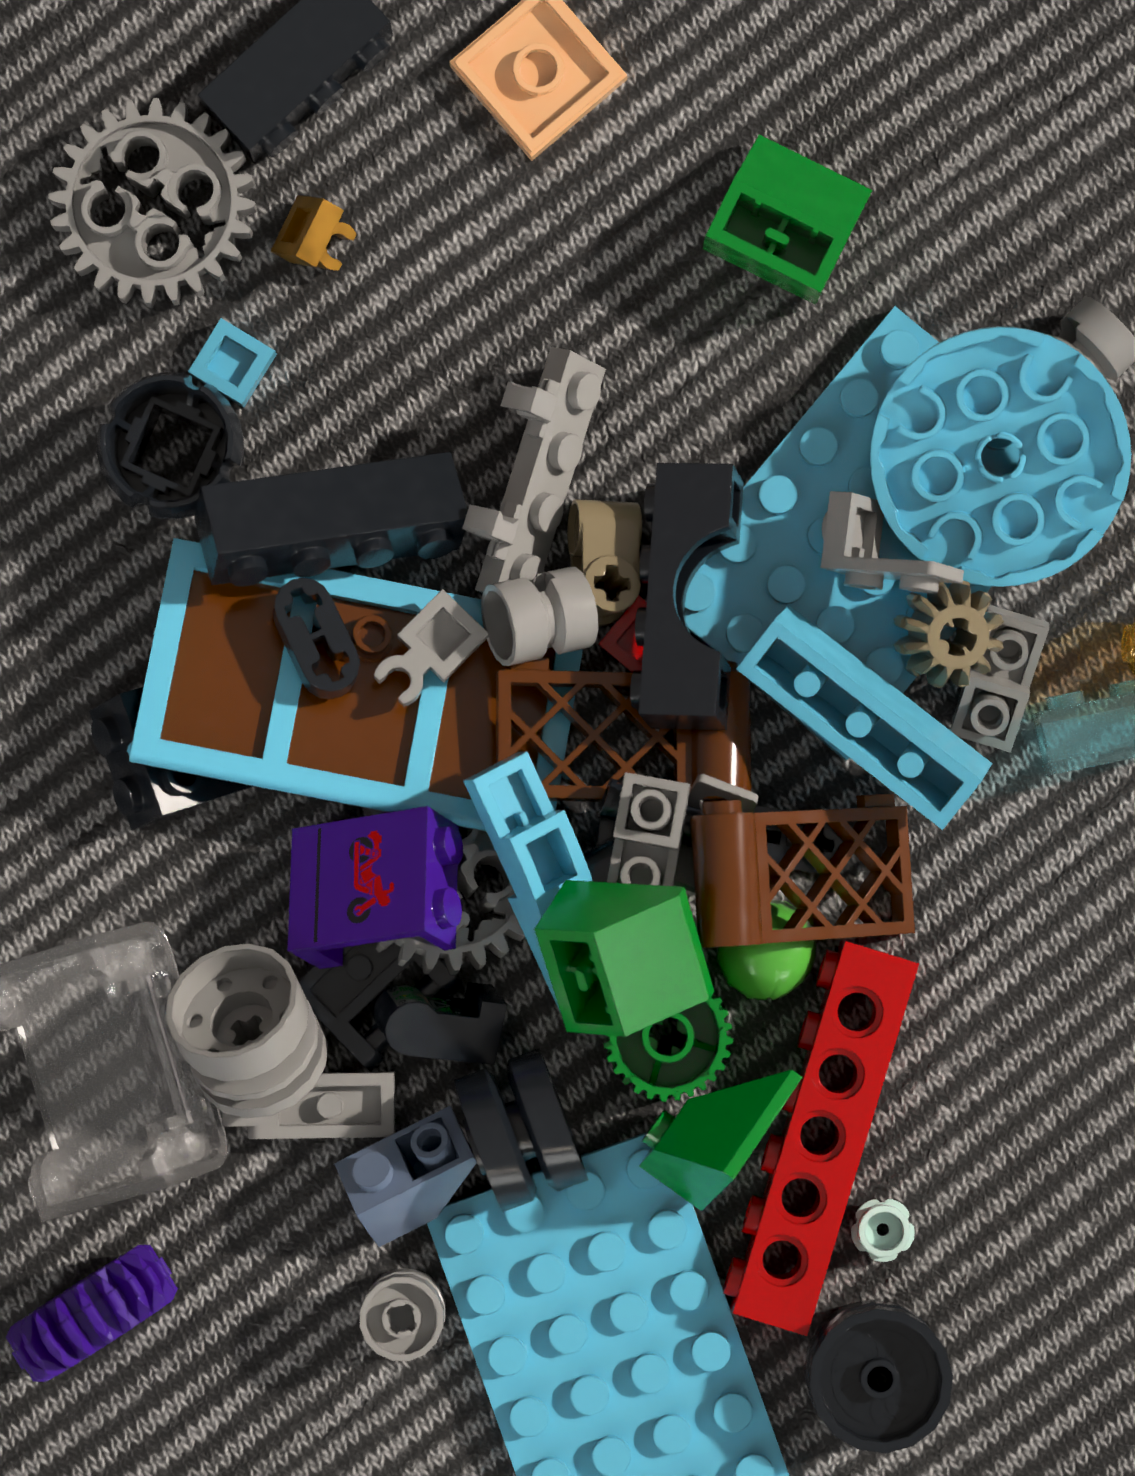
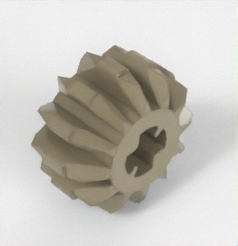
M963 580L962 584L952 583L949 588L944 583L939 582L938 593H927V599L914 592L906 595L908 605L914 610L911 618L905 615H897L894 618L895 625L908 630V635L900 638L893 646L896 652L903 655H911L906 665V670L910 674L918 677L926 673L929 685L942 688L949 678L954 685L959 687L969 686L970 668L982 674L991 672L989 662L983 655L987 649L993 652H999L1004 649L1002 641L989 635V632L997 629L1004 623V620L1000 614L986 612L992 600L988 593L979 590L971 594L970 583ZM944 625L957 628L953 642L947 639H940Z

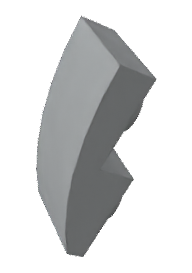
M990 605L986 612L1000 614L1004 623L997 629L990 631L989 635L1002 641L1004 649L999 652L987 649L983 656L989 662L991 672L982 674L970 668L969 686L961 688L950 731L960 738L1011 753L1030 697V685L1049 631V622Z
M625 772L613 834L615 840L607 882L674 886L690 784Z

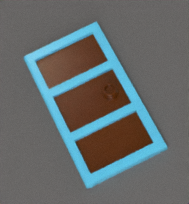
M173 538L134 737L127 748L129 762L385 812L429 806L458 826L486 831L463 780L496 764V672L498 669H509V666H503L495 658L486 639L444 683L430 670L423 677V688L420 696L412 704L403 707L398 702V698L409 688L411 684L409 676L403 671H394L383 682L378 683L374 679V674L383 660L394 655H404L409 650L397 638V635L440 591L332 569L312 577H299L295 574L266 577L263 581L250 586H235L232 583L211 585L201 543ZM308 578L324 585L331 595L357 650L360 661L357 679L351 690L342 697L334 699L318 698L306 689L275 626L273 611L276 595L281 587L290 580ZM448 593L483 627L482 599ZM301 596L293 597L292 609L287 613L288 617L300 616L309 633L316 632L313 624V614L318 604L316 602L305 604ZM323 643L317 645L316 648L320 660L318 668L313 672L316 676L327 674L332 682L339 681L341 667L346 663L343 659L332 661ZM553 647L547 648L542 658H549V671H579L583 649L557 654ZM511 686V709L531 729L554 705L536 686ZM573 687L552 688L563 698ZM575 696L568 702L572 708ZM559 711L536 735L563 761L571 722ZM511 725L512 747L522 735ZM527 742L518 752H528L542 782L554 768ZM559 774L549 785H560L561 775ZM550 801L553 809L556 810L557 801Z

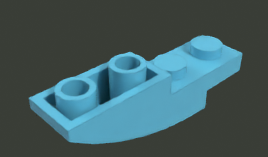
M517 752L463 781L515 892L514 895L508 897L509 903L559 1009L534 928L565 880L593 882V879L565 810L553 809L528 752Z

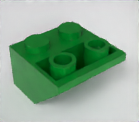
M759 134L734 177L705 235L703 250L816 305L873 190Z
M565 880L534 928L567 1032L626 1037L709 1000L714 992L685 887Z

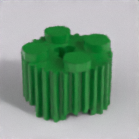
M712 995L709 1000L671 1016L677 1019L676 1029L685 1034V1037L680 1047L671 1044L669 1053L656 1050L658 1046L657 1040L649 1035L651 1026L626 1037L606 1035L609 1038L603 1041V1046L608 1049L606 1057L613 1066V1072L616 1075L623 1074L621 1080L625 1085L632 1082L635 1093L639 1094L642 1090H645L646 1097L651 1100L655 1094H659L662 1102H666L669 1095H673L675 1101L680 1100L681 1093L683 1092L692 1097L694 1096V1089L700 1088L702 1091L705 1090V1081L707 1079L715 1081L717 1079L714 1074L715 1071H724L726 1068L721 1062L722 1059L730 1058L731 1055L726 1049V1045L732 1044L733 1038L728 1036L726 1031L732 1029V1024L724 1021V1018L729 1013L727 1009L722 1008L721 998ZM663 1020L660 1021V1022H657V1024L662 1025Z

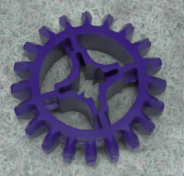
M137 1245L12 1325L6 1336L14 1350L12 1355L20 1368L26 1369L33 1382L49 1381L88 1356H91L170 1303L178 1290L170 1277L172 1272L163 1258H158L151 1245Z

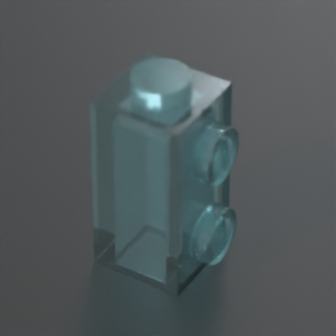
M1135 680L1108 685L1109 698L1085 702L1083 690L1045 698L1048 710L1032 714L1044 777L1135 758Z

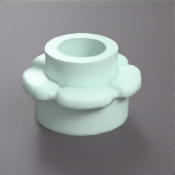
M872 1199L862 1204L855 1215L857 1222L851 1228V1237L856 1248L860 1251L868 1252L872 1260L879 1262L892 1261L897 1257L898 1253L906 1251L911 1246L914 1240L915 1229L908 1221L909 1211L903 1204L893 1199H887L885 1202ZM881 1223L887 1224L889 1228L888 1233L884 1236L877 1233V1226Z

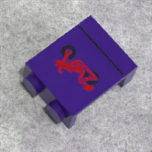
M429 806L293 828L287 951L319 969L343 966V947L420 936L444 951L456 949V926L459 925L462 917L461 901L457 893L458 864L463 857V842L459 833V826Z

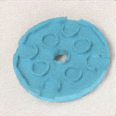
M1001 326L979 328L954 335L932 346L908 365L896 379L883 401L874 426L870 457L871 475L875 495L889 526L898 539L920 560L938 562L964 570L963 580L971 584L998 587L1023 585L1053 576L1068 568L1085 556L1103 537L1123 502L1128 487L1131 470L1130 435L1124 412L1113 389L1102 373L1080 352L1063 341L1030 329ZM995 438L1010 440L1019 450L1018 464L1007 474L996 475L990 473L981 462V453L984 446Z

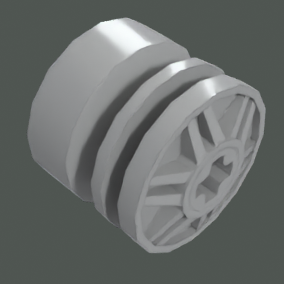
M250 943L219 948L201 956L181 973L168 995L166 1021L172 1037L185 1061L190 1064L193 1075L199 1082L205 1097L222 1112L242 1118L271 1116L295 1105L315 1087L326 1066L328 1042L290 963L273 949Z

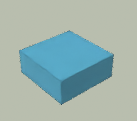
M220 318L188 370V373L205 385L209 383L214 386L222 395L244 408L277 353L272 348Z

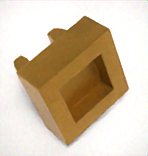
M297 195L270 252L290 263L329 270H340L342 263L332 258L326 250L332 235H335L341 239L354 241L357 234L350 225L339 222L344 212L343 209L324 198Z

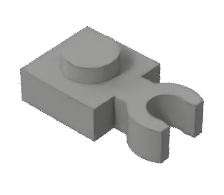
M442 589L397 635V638L409 650L404 655H394L383 660L375 671L374 679L381 683L391 672H405L409 676L411 684L398 698V702L403 707L408 706L420 696L423 688V677L430 670L444 683L489 637V633Z

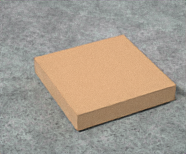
M521 0L449 61L452 70L531 161L627 81V74L563 0Z

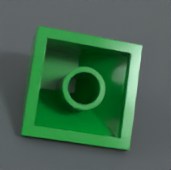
M788 1070L688 1099L674 1116L663 1110L642 1139V1142L651 1147L639 1167L700 1211H703L735 1179L803 1077L794 1070Z

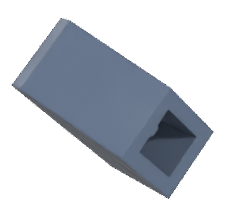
M448 1106L334 1164L356 1216L377 1246L380 1247L436 1219L477 1162L451 1106Z

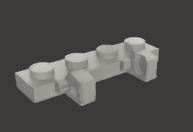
M550 347L538 387H525L509 381L507 383L501 406L515 409L518 415L528 419L500 511L470 504L462 527L463 530L490 541L475 588L476 591L483 593L488 584L516 578H527L533 582L537 574L544 572L556 528L559 526L563 516V506L574 470L581 458L582 445L592 412L600 397L601 383L606 371L605 368L571 350Z

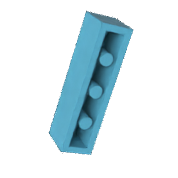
M790 605L773 620L737 667L740 673L942 830L982 782L992 765L984 756Z

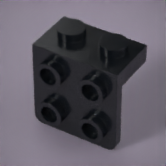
M143 687L120 693L89 711L93 721L91 733L94 744L107 760L114 780L113 797L119 811L127 817L131 831L156 823L178 811L255 787L129 762L127 748L133 741Z

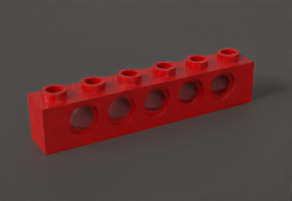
M840 940L837 952L826 949L816 980V986L825 988L819 1013L807 1011L797 1043L798 1048L807 1050L800 1072L803 1078L781 1109L788 1111L782 1135L778 1136L771 1133L768 1138L760 1170L770 1173L763 1198L751 1196L741 1232L751 1235L744 1260L737 1257L732 1258L724 1283L723 1294L732 1297L730 1308L733 1314L804 1336L808 1335L919 963ZM862 993L871 1003V1018L862 1028L855 1030L847 1029L838 1018V1006L841 1000L848 994ZM836 1054L845 1055L853 1065L854 1073L851 1082L841 1090L833 1091L826 1089L819 1078L821 1064L829 1056ZM813 1117H826L832 1121L835 1128V1138L832 1144L827 1149L819 1152L805 1149L800 1139L803 1125ZM803 1178L810 1180L814 1183L817 1191L813 1206L802 1213H793L785 1209L781 1198L784 1187L794 1179ZM776 1241L791 1242L798 1250L796 1265L785 1274H773L766 1270L763 1265V1254L766 1248Z

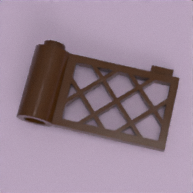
M549 658L511 665L509 669H498L496 672V763L517 753L529 742L554 768L542 781L550 801L601 802L609 780L603 786H586L568 765L592 743L618 770L611 777L618 781L625 775V772L637 774L631 767L656 745L674 764V781L688 783L691 788L697 776L705 774L751 791L750 680L738 672V663L727 661L731 667L727 731L673 729V748L663 737L670 729H660L657 731L655 728H650L638 714L639 712L632 708L630 696L625 699L615 689H630L632 673L549 671ZM511 686H536L554 706L530 729L511 709ZM552 687L573 688L562 698ZM582 688H599L617 706L595 730L568 704ZM559 711L586 737L563 761L536 735ZM622 713L650 739L627 762L600 736ZM511 725L522 735L512 747ZM560 774L570 785L549 784ZM708 796L702 799L703 802L727 801V799L718 796Z
M894 794L856 796L857 808L742 813L741 800L702 802L703 815L690 816L697 933L701 947L743 946L915 933L907 806H895ZM876 820H886L887 848L882 856L878 858L863 839ZM857 821L853 828L848 824V822ZM826 823L843 840L830 861L812 843ZM796 824H806V826L801 830ZM776 825L792 843L779 864L767 852L766 826ZM853 854L870 871L857 892L840 874ZM803 856L820 874L806 895L789 877ZM880 884L891 895L892 922H883L867 905ZM830 887L847 904V907L834 925L817 909L818 904ZM780 889L797 909L783 929L772 930L771 901ZM859 918L863 924H854V922ZM807 920L813 926L802 928Z

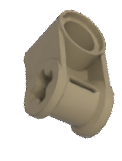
M575 499L570 506L567 524L570 567H577L583 572L591 586L597 607L598 627L608 626L617 621L625 609L629 608L639 595L641 585L639 549L642 537V514L638 503ZM599 581L604 582L605 591L595 589L594 586ZM605 592L615 594L616 597L612 601H607Z

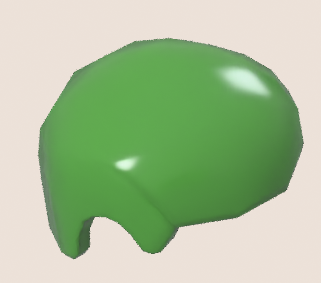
M772 900V930L783 929L797 908L787 901ZM807 920V922L802 928L812 926ZM817 940L718 947L717 962L727 983L747 998L762 1001L768 998L776 1000L789 994L809 975L815 962Z

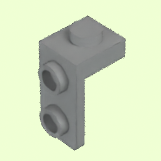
M830 491L828 511L822 522L824 544L821 568L844 574L845 586L882 590L884 579L900 580L899 589L938 593L939 582L962 584L964 570L933 561L879 558L884 515L878 500L853 492Z

